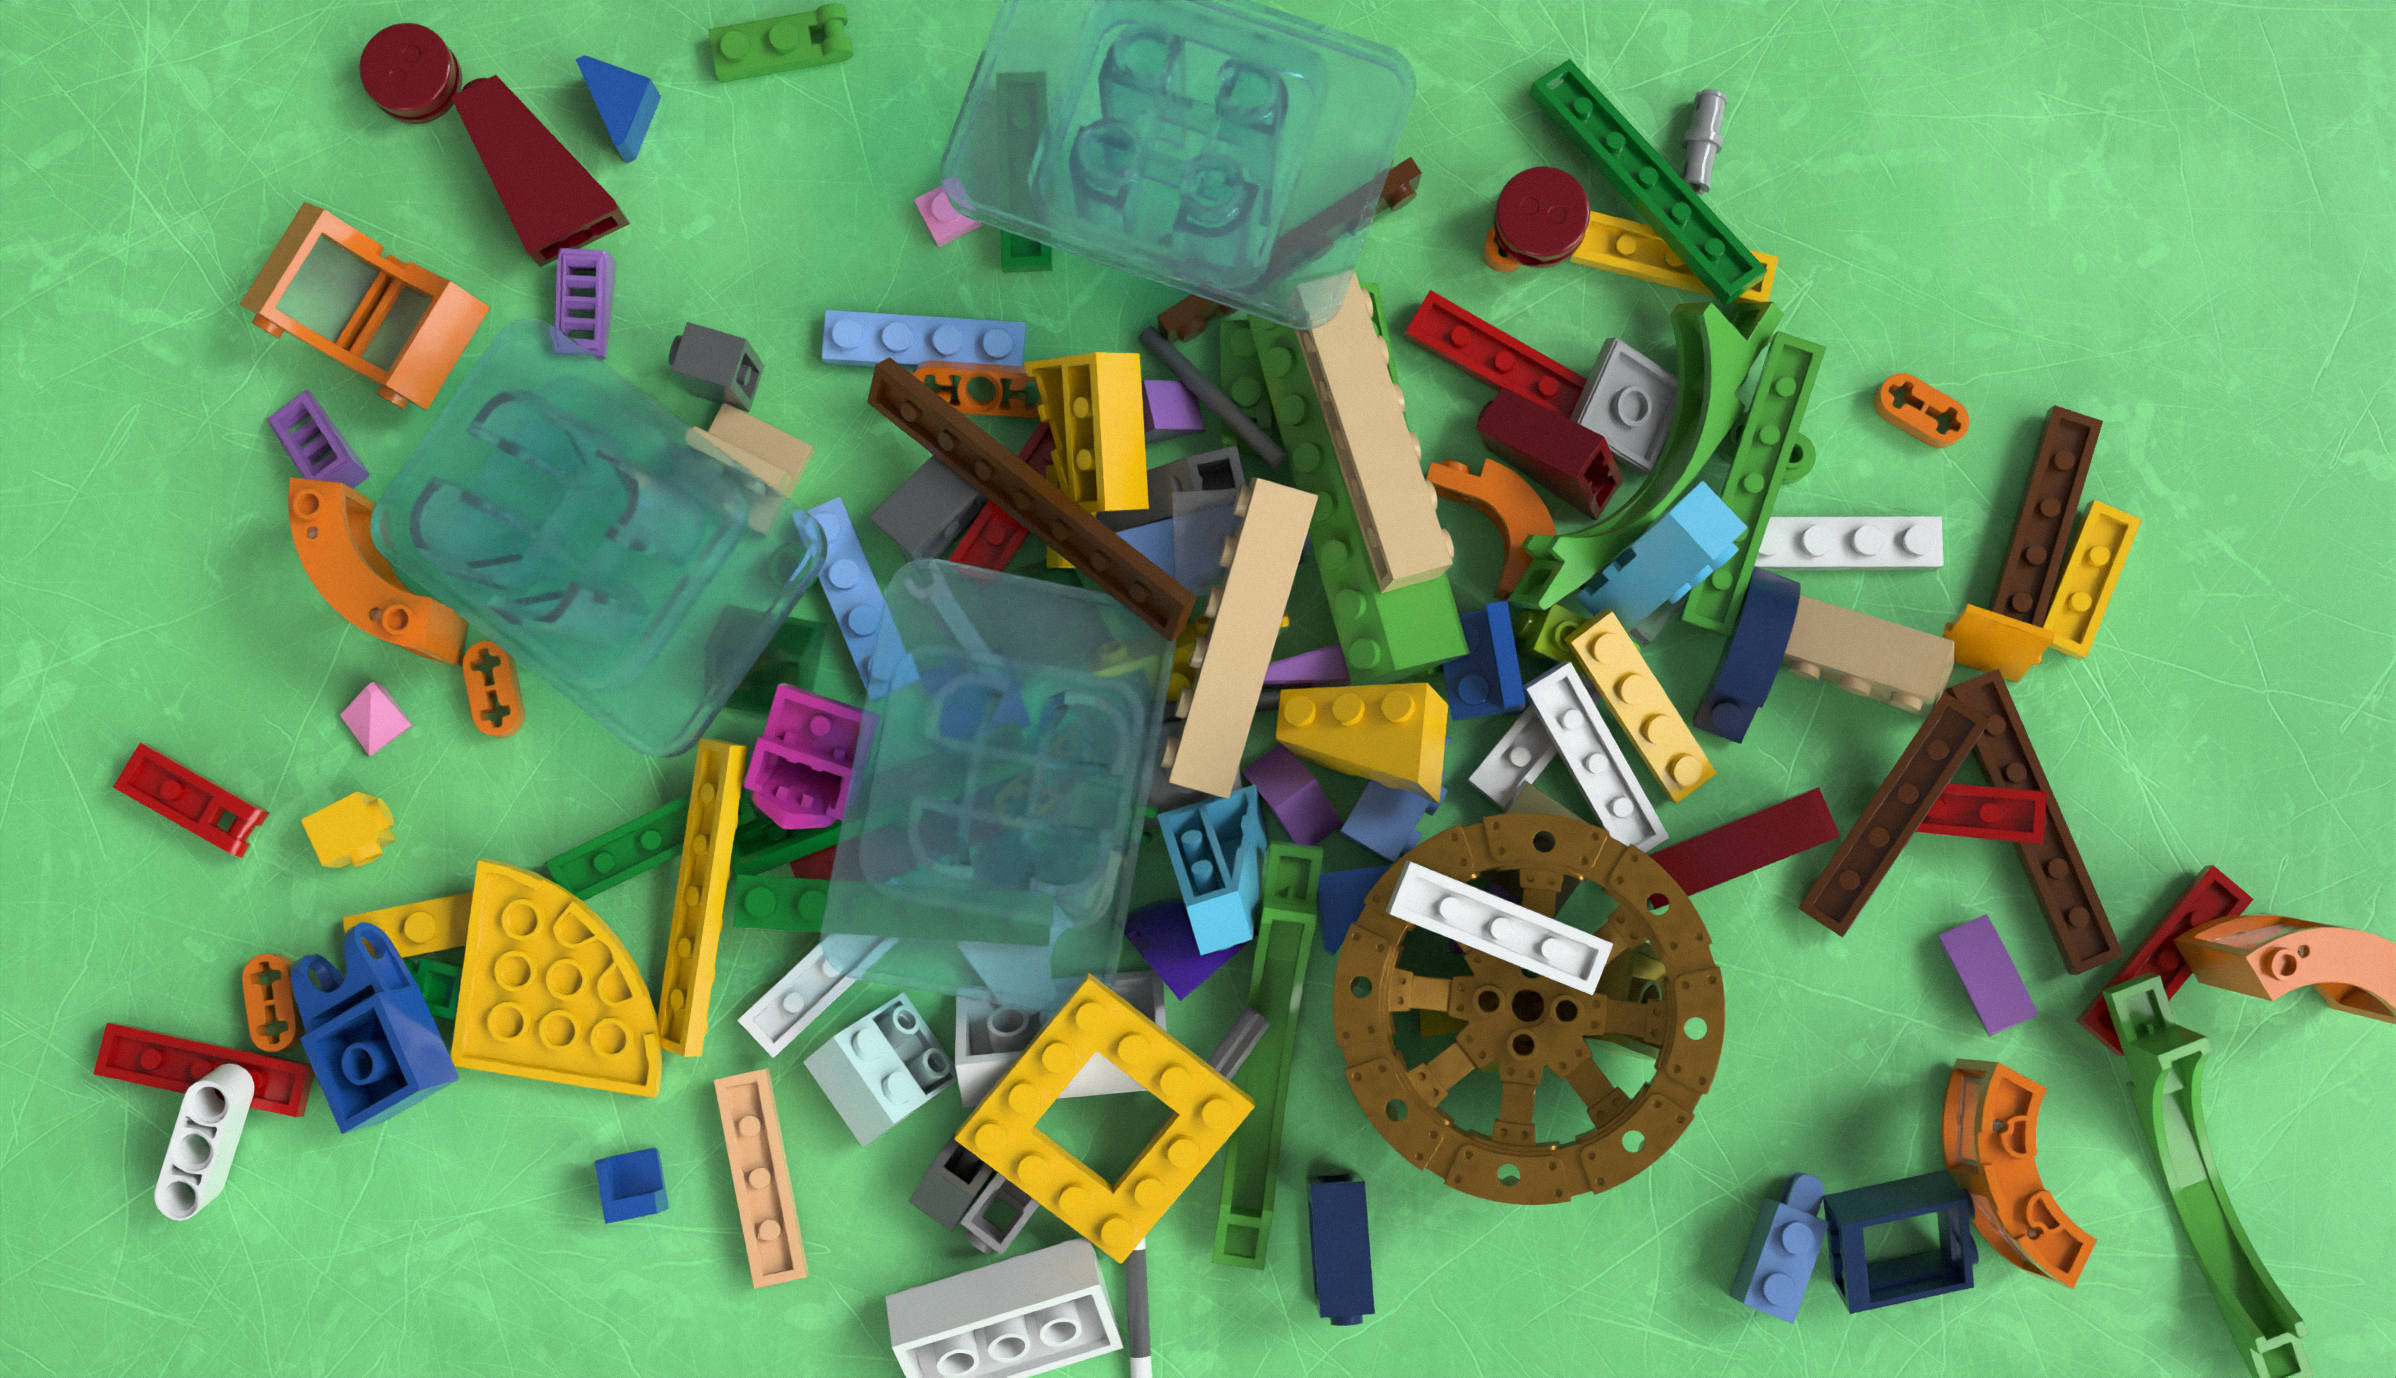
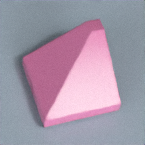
M374 681L366 686L340 714L369 756L374 755L413 726L386 687Z

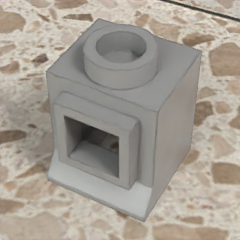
M997 1173L961 1220L960 1224L968 1229L964 1237L983 1253L989 1255L994 1249L1002 1256L1039 1207L1040 1203L1000 1173ZM997 1196L1001 1197L1018 1211L1004 1231L983 1216Z

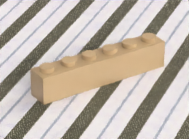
M1356 272L1298 285L1287 307L1380 591L1384 593L1439 578L1453 564L1451 560L1454 556L1453 543L1449 532L1445 528L1441 529L1435 512L1437 509L1436 491L1432 482L1424 479L1419 464L1421 459L1420 444L1416 434L1413 431H1408L1403 416L1405 411L1404 396L1400 386L1397 383H1392L1387 368L1389 363L1388 348L1384 338L1381 335H1376L1371 320L1373 305L1370 294L1366 288L1360 287Z
M1256 477L1251 478L1249 486L1241 484L1233 508V515L1240 517L1235 537L1226 535L1218 560L1219 566L1226 567L1220 588L1211 586L1205 603L1203 616L1210 617V623L1205 638L1196 637L1190 655L1189 666L1196 668L1191 688L1182 686L1177 699L1174 716L1182 718L1176 738L1167 737L1160 759V766L1167 768L1165 775L1169 783L1227 799L1230 798L1318 495Z

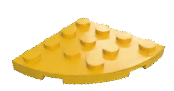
M488 858L478 860L451 1051V1060L454 1066L656 1098L660 1094L662 1077V1053L657 1017L648 988L636 963L621 940L599 915L562 886L535 872L510 863Z

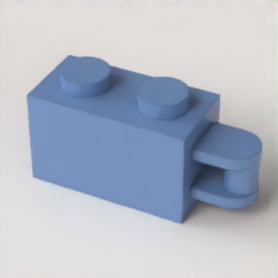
M1447 735L1445 737L1444 751L1451 740ZM1442 771V781H1443L1445 775L1447 774V773H1445V772H1443V771ZM1369 779L1339 830L1338 835L1385 863L1392 865L1398 856L1402 858L1417 845L1422 834L1414 828L1423 813L1426 812L1433 816L1440 804L1397 788L1395 790L1382 786L1379 782ZM1442 786L1440 794V804L1448 791L1446 788Z
M1794 1172L1786 1178L1778 1202L1764 1197L1729 1296L1745 1305L1794 1324L1830 1223L1817 1217L1824 1196V1186L1819 1178L1803 1172Z

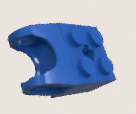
M361 922L350 928L344 936L345 979L338 969L319 954L306 955L295 961L290 974L292 989L306 1031V1035L301 1037L300 1040L341 1134L383 1123L460 1079L418 984L386 933L379 927L367 922ZM362 937L372 944L375 950V958L370 956L362 942ZM308 968L317 974L322 990L318 989L311 982L308 976Z

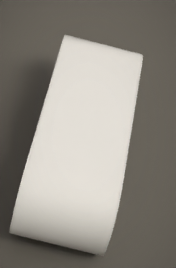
M230 1063L220 1065L190 1086L184 1096L154 1196L157 1208L163 1215L172 1220L182 1221L190 1219L219 1196L225 1186L254 1095L253 1079L248 1071L241 1066ZM214 1088L223 1094L225 1102L219 1099ZM200 1136L206 1139L210 1148L203 1144ZM185 1183L192 1187L194 1193L190 1192Z

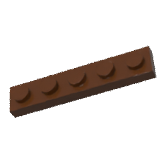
M2056 405L2047 410L1988 606L1989 611L2042 628L2102 427V420Z
M1944 692L1798 909L1843 938L1991 720Z

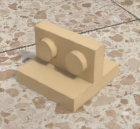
M723 402L708 432L694 426L685 444L695 456L677 491L769 538L815 449L813 446Z

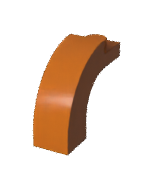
M1488 458L1485 459L1478 476L1469 474L1471 469L1456 461L1442 460L1441 464L1431 462L1425 480L1428 479L1432 482L1436 495L1480 511L1497 528L1503 542L1504 560L1493 597L1504 601L1508 600L1533 561V558L1521 548L1528 534L1556 535L1547 507L1536 491L1521 476L1506 466Z

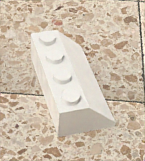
M1154 970L1093 975L1167 1032L1163 980ZM1084 976L1051 979L1059 997L1031 1018L1020 1007H1001L986 985L956 988L955 1067L963 1107H974L982 1101ZM1096 1051L1057 1099L1147 1091V1089Z
M1085 1237L1063 1241L1048 1248L1014 1256L1005 1261L972 1271H964L952 1277L922 1286L911 1287L905 1291L885 1297L892 1349L906 1378H1027L1123 1348L1098 1258L1092 1242Z

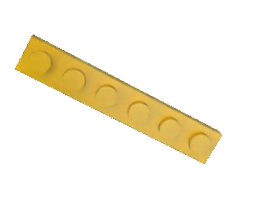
M699 738L657 1019L660 1048L683 1057L702 1055L704 1036L708 1028V1008L711 988L715 980V962L719 935L723 927L722 915L727 882L731 874L730 861L734 834L738 826L741 787L746 773L745 760L748 746L710 738Z

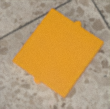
M1967 603L1953 623L1948 622L1945 624L1942 638L1954 641V662L1986 673L1999 668L2004 679L2018 683L2032 665H2039L2041 663L2042 654L2054 641L2055 632Z

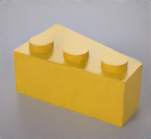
M1095 352L1023 362L1027 376L1036 378L1043 404L1037 407L1041 422H1049L1057 449L1051 452L1062 492L1089 513L1149 509L1140 354Z
M1428 683L1281 690L1275 738L1297 758L1347 775H1358L1379 782L1382 786L1397 790L1398 788L1421 795L1426 800L1440 804L1448 704Z

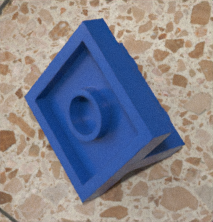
M1507 600L1486 604V610L1459 614L1470 654L1442 664L1452 721L1501 713L1503 717L1522 714L1526 703Z

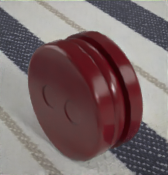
M399 23L388 26L375 34L362 52L359 72L365 91L388 116L400 122L423 124L440 118L454 105L451 96L461 91L462 71L456 56L437 33L423 25Z
M1547 166L1533 167L1516 174L1503 187L1496 204L1494 232L1500 247L1511 259L1527 267L1548 268L1563 263L1575 254L1584 240L1590 220L1588 196L1582 185L1573 176L1557 168Z

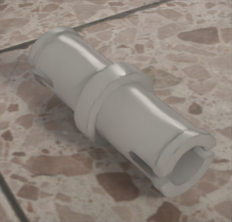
M1704 89L1701 93H1696L1690 130L1684 133L1682 142L1686 152L1681 178L1697 195L1704 194V192L1708 193L1710 190V179L1715 154L1721 152L1724 140L1720 135V129L1728 98L1724 93L1712 89Z

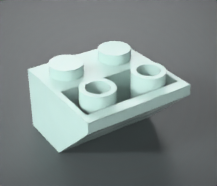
M904 992L833 1036L804 1061L810 1073L863 1148L958 1081L955 1064Z

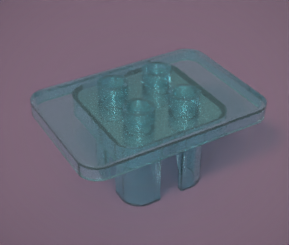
M1001 0L941 160V181L950 204L957 212L969 219L1294 329H1314L1331 321L1343 306L1413 106L1416 94V77L1409 61L1400 52L1391 47L1250 0Z
M522 318L513 321L496 335L380 498L373 510L370 523L373 543L383 557L445 605L454 609V612L638 753L660 758L680 756L697 744L699 738L706 732L819 574L825 563L828 550L825 531L814 516L563 331L536 318Z
M920 558L902 566L890 580L884 596L820 926L821 949L830 965L842 975L852 979L1055 1013L1088 972L1113 990L1175 656L1176 638L1169 642L1108 593L936 558Z

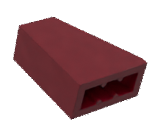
M1502 387L1494 401H1489L1480 412L1475 429L1488 451L1586 516L1597 521L1623 482V477L1603 435L1505 387Z

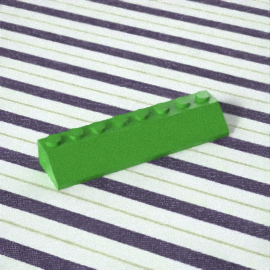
M1348 268L1284 281L1243 301L1296 489L1318 495L1308 532L1352 686L1386 685L1469 655L1470 652L1446 571L1439 578L1381 593L1287 307L1298 285L1356 272L1360 287L1362 288L1357 269Z

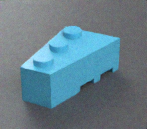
M1701 481L1627 547L1575 597L1593 616L1604 608L1613 611L1626 633H1629L1667 599L1673 605L1691 588H1695L1713 571H1717L1739 550L1733 541L1748 527L1704 481Z

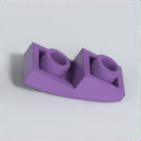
M1987 914L1939 935V943L1964 986V993L1988 1037L2038 1016L2029 993Z

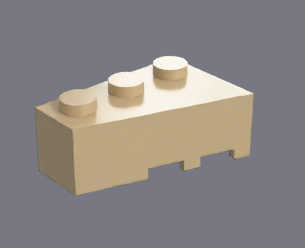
M1801 595L1793 629L1782 660L1783 664L1790 666L1788 671L1800 678L1811 681H1818L1821 678L1838 685L1839 688L1851 694L1870 697L1926 719L1946 691L1954 669V641Z

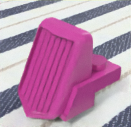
M786 683L779 684L764 734L757 738L743 787L753 790L752 798L754 804L782 829L825 828L832 825L837 819L843 820L859 792L864 772L870 760L871 749L881 715Z

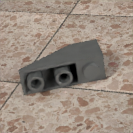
M1237 446L1188 456L1147 470L1149 509L1096 512V518L1116 533L1235 502L1241 484L1246 485Z

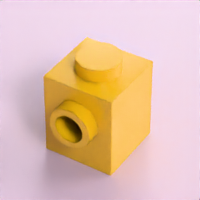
M357 791L301 819L319 861L324 867L341 869L351 863L353 867L366 865L384 854L381 848L396 841L390 829L394 825V818L389 807L381 798L376 799L375 795Z

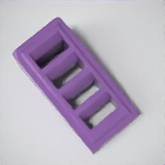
M559 248L556 274L554 353L557 356L607 359L616 261L606 251ZM576 271H596V276L576 275ZM574 290H596L595 298L574 296ZM572 310L595 311V319L572 317ZM570 330L594 331V340L570 338Z
M306 389L266 419L303 479L339 482L353 489L369 477L368 470L309 390ZM309 415L312 416V420L292 434L290 429ZM320 432H322V434H321L319 437H317L315 440H313V441H312L311 443H309L307 446H305L304 448H302V445H304V444L307 443L309 440H311L313 437H315L317 434H319ZM333 449V452H331L321 461H319L316 464L313 463L314 461L322 457L324 454H326L328 451Z
M1337 643L1270 663L1262 688L1352 686L1341 644Z

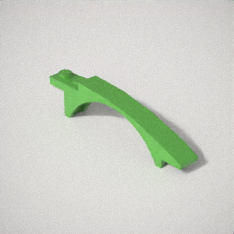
M1773 301L1739 303L1728 320L1712 302L1676 305L1670 318L1678 356L1677 400L1672 424L1660 457L1639 490L1616 512L1599 523L1583 530L1563 535L1543 536L1528 534L1521 548L1533 558V561L1507 600L1513 607L1546 610L1579 588L1640 537L1696 477L1746 408L1734 393L1746 381L1748 371L1762 349L1771 342L1773 332L1784 316V313Z
M1271 840L1247 1007L1255 1008L1265 1015L1270 1025L1237 1072L1236 1086L1254 1099L1255 1107L1228 1138L1212 1263L1264 1270L1274 1210L1279 1153L1294 1041L1307 963L1317 918L1316 898L1323 847Z
M2149 972L2102 990L2132 1077V1081L2127 1082L2126 1085L2157 1169L2194 1257L2252 1378H2313L2314 1375L2301 1340L2302 1337L2309 1335L2304 1320L2279 1289L2252 1246L2230 1202L2212 1154L2201 1100L2203 1068L2212 1052L2207 1036L2176 1024L2160 975Z

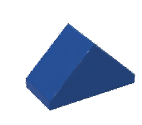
M586 55L577 58L576 62L616 149L626 163L636 160L661 95L648 77Z
M1389 865L1320 874L1316 904L1323 950L1331 956L1335 955L1343 944L1351 922H1357L1366 906L1363 900L1378 880L1389 870Z

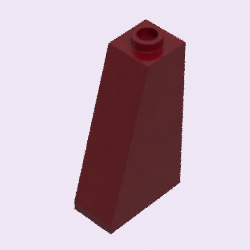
M497 75L490 78L472 80L463 87L461 92L451 96L526 252L540 267L557 260L559 248H582L630 224L616 201Z
M1818 787L1778 801L1648 854V856L1656 861L1677 882L1687 896H1691L1838 838L1840 834ZM1653 893L1647 899L1649 911L1669 904L1668 898L1662 893Z

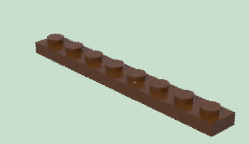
M889 357L875 365L867 400L868 404L1169 642L1184 632L1197 598L1193 593Z

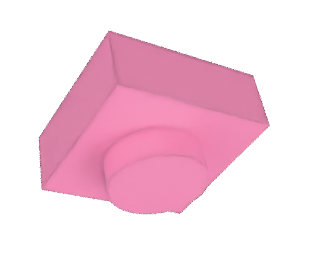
M958 177L914 199L915 205L938 248L982 226L981 219Z

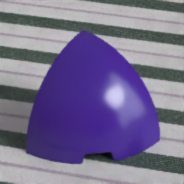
M1183 898L1163 899L1148 903L1125 914L1115 922L1121 932L1180 1001L1251 941L1236 944L1225 950H1217L1200 955ZM1255 929L1253 931V938L1258 935Z

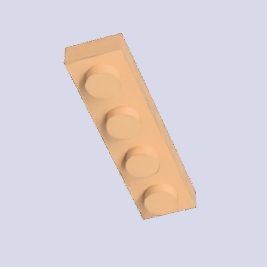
M769 1068L716 1079L714 1084L754 1289L806 1278L809 1276Z

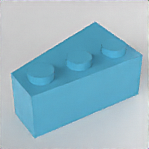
M1256 784L1232 791L1229 799L1216 796L1158 814L1159 824L1200 955L1217 950H1225L1236 944L1252 940L1268 839V828Z

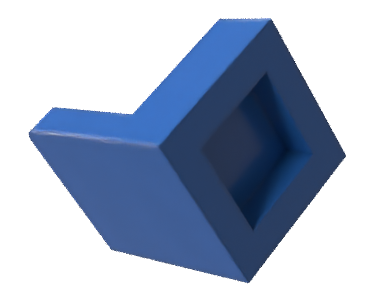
M657 1148L619 1154L595 1161L605 1224L657 1214L669 1209L661 1158Z

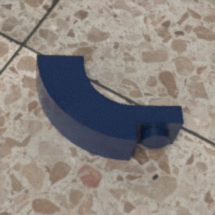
M1754 566L1732 634L1726 639L1718 664L1693 716L1694 727L1736 743H1742L1758 707L1762 708L1767 699L1786 651L1799 605L1801 590L1799 582Z

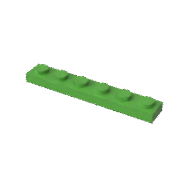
M1780 331L1773 335L1719 497L1748 528L1733 541L1739 550L1717 571H1713L1700 584L1688 591L1678 622L1725 638L1731 636L1826 350L1825 346Z

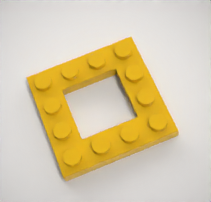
M1088 972L957 1129L954 1140L1122 1264L1254 1109L1255 1102L1251 1096ZM1096 1051L1176 1111L1114 1186L1034 1127Z

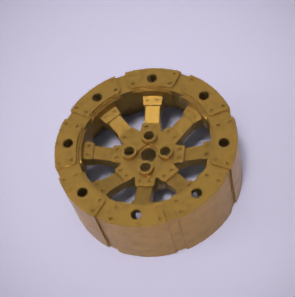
M1510 813L1483 817L1484 822L1467 827L1461 824L1456 825L1417 845L1389 868L1363 900L1366 906L1357 922H1351L1336 967L1333 989V1022L1337 1047H1342L1348 1067L1344 1072L1362 1110L1382 1137L1401 1156L1423 1172L1426 1168L1445 1179L1443 1184L1463 1193L1490 1201L1518 1205H1548L1571 1202V1196L1593 1191L1594 1195L1610 1190L1641 1173L1676 1143L1695 1118L1693 1111L1702 1094L1707 1095L1710 1090L1723 1046L1725 995L1720 966L1714 963L1709 947L1710 944H1713L1691 900L1677 882L1656 861L1630 843L1628 847L1610 837L1609 831L1563 816L1540 813ZM1540 831H1548L1555 838V846L1549 852H1539L1534 847V836ZM1406 860L1421 866H1427L1433 871L1465 884L1482 877L1480 873L1487 870L1495 869L1496 872L1519 869L1520 887L1524 888L1522 907L1554 919L1556 892L1561 891L1564 874L1587 882V879L1596 882L1603 887L1601 891L1620 904L1607 917L1609 921L1591 934L1613 943L1605 965L1628 947L1634 949L1649 940L1658 961H1663L1667 976L1663 977L1666 1000H1647V1003L1610 999L1607 998L1608 994L1594 991L1593 995H1590L1543 975L1535 978L1527 977L1523 974L1520 966L1458 941L1456 942L1467 954L1464 958L1474 973L1472 976H1453V979L1415 975V971L1397 967L1405 947L1402 942L1408 931H1414L1417 926L1386 912ZM1653 893H1662L1668 898L1669 908L1664 914L1655 915L1648 910L1647 899ZM1359 976L1367 977L1372 984L1371 993L1364 998L1353 994V988L1358 985ZM1532 989L1542 996L1544 1011L1541 1016L1533 1020H1526L1517 1015L1513 1007V1000L1519 991ZM1487 990L1495 992L1500 1000L1498 1008L1490 1012L1483 1010L1479 1005L1480 994ZM1563 1000L1572 1001L1577 1006V1016L1571 1021L1561 1020L1556 1014V1006L1559 1002ZM1411 1008L1449 1012L1451 1017L1469 1022L1455 1037L1456 1042L1431 1062L1427 1063L1424 1061L1409 1070L1401 1050L1396 1051L1392 1035L1395 1034L1393 1012L1411 1011ZM1694 1017L1701 1018L1707 1025L1705 1036L1697 1040L1689 1038L1684 1030L1686 1022ZM1604 1032L1640 1036L1646 1042L1661 1045L1654 1064L1656 1072L1650 1083L1645 1081L1632 1099L1619 1086L1614 1087L1591 1058L1593 1053L1584 1040L1583 1035H1604ZM1527 1034L1533 1039L1534 1050L1530 1054L1521 1055L1515 1051L1513 1040L1517 1035ZM1498 1059L1500 1081H1503L1500 1116L1499 1119L1496 1118L1492 1136L1479 1133L1471 1128L1467 1132L1453 1124L1455 1119L1437 1105L1450 1093L1448 1089L1477 1066L1481 1069ZM1546 1065L1561 1080L1565 1077L1589 1108L1587 1109V1114L1595 1128L1576 1135L1575 1141L1560 1144L1559 1140L1536 1143V1124L1532 1123L1536 1085L1540 1086L1544 1066ZM1399 1099L1406 1104L1407 1115L1404 1119H1397L1398 1112L1395 1107L1388 1104L1389 1101ZM1629 1131H1638L1645 1139L1639 1144L1637 1152L1627 1151L1622 1144L1623 1136ZM1505 1164H1512L1518 1168L1520 1179L1515 1176L1499 1179L1498 1170Z

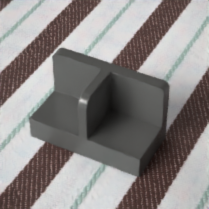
M933 455L871 514V519L874 525L899 545L906 563L921 575L927 569V565L933 563L973 524L989 499Z

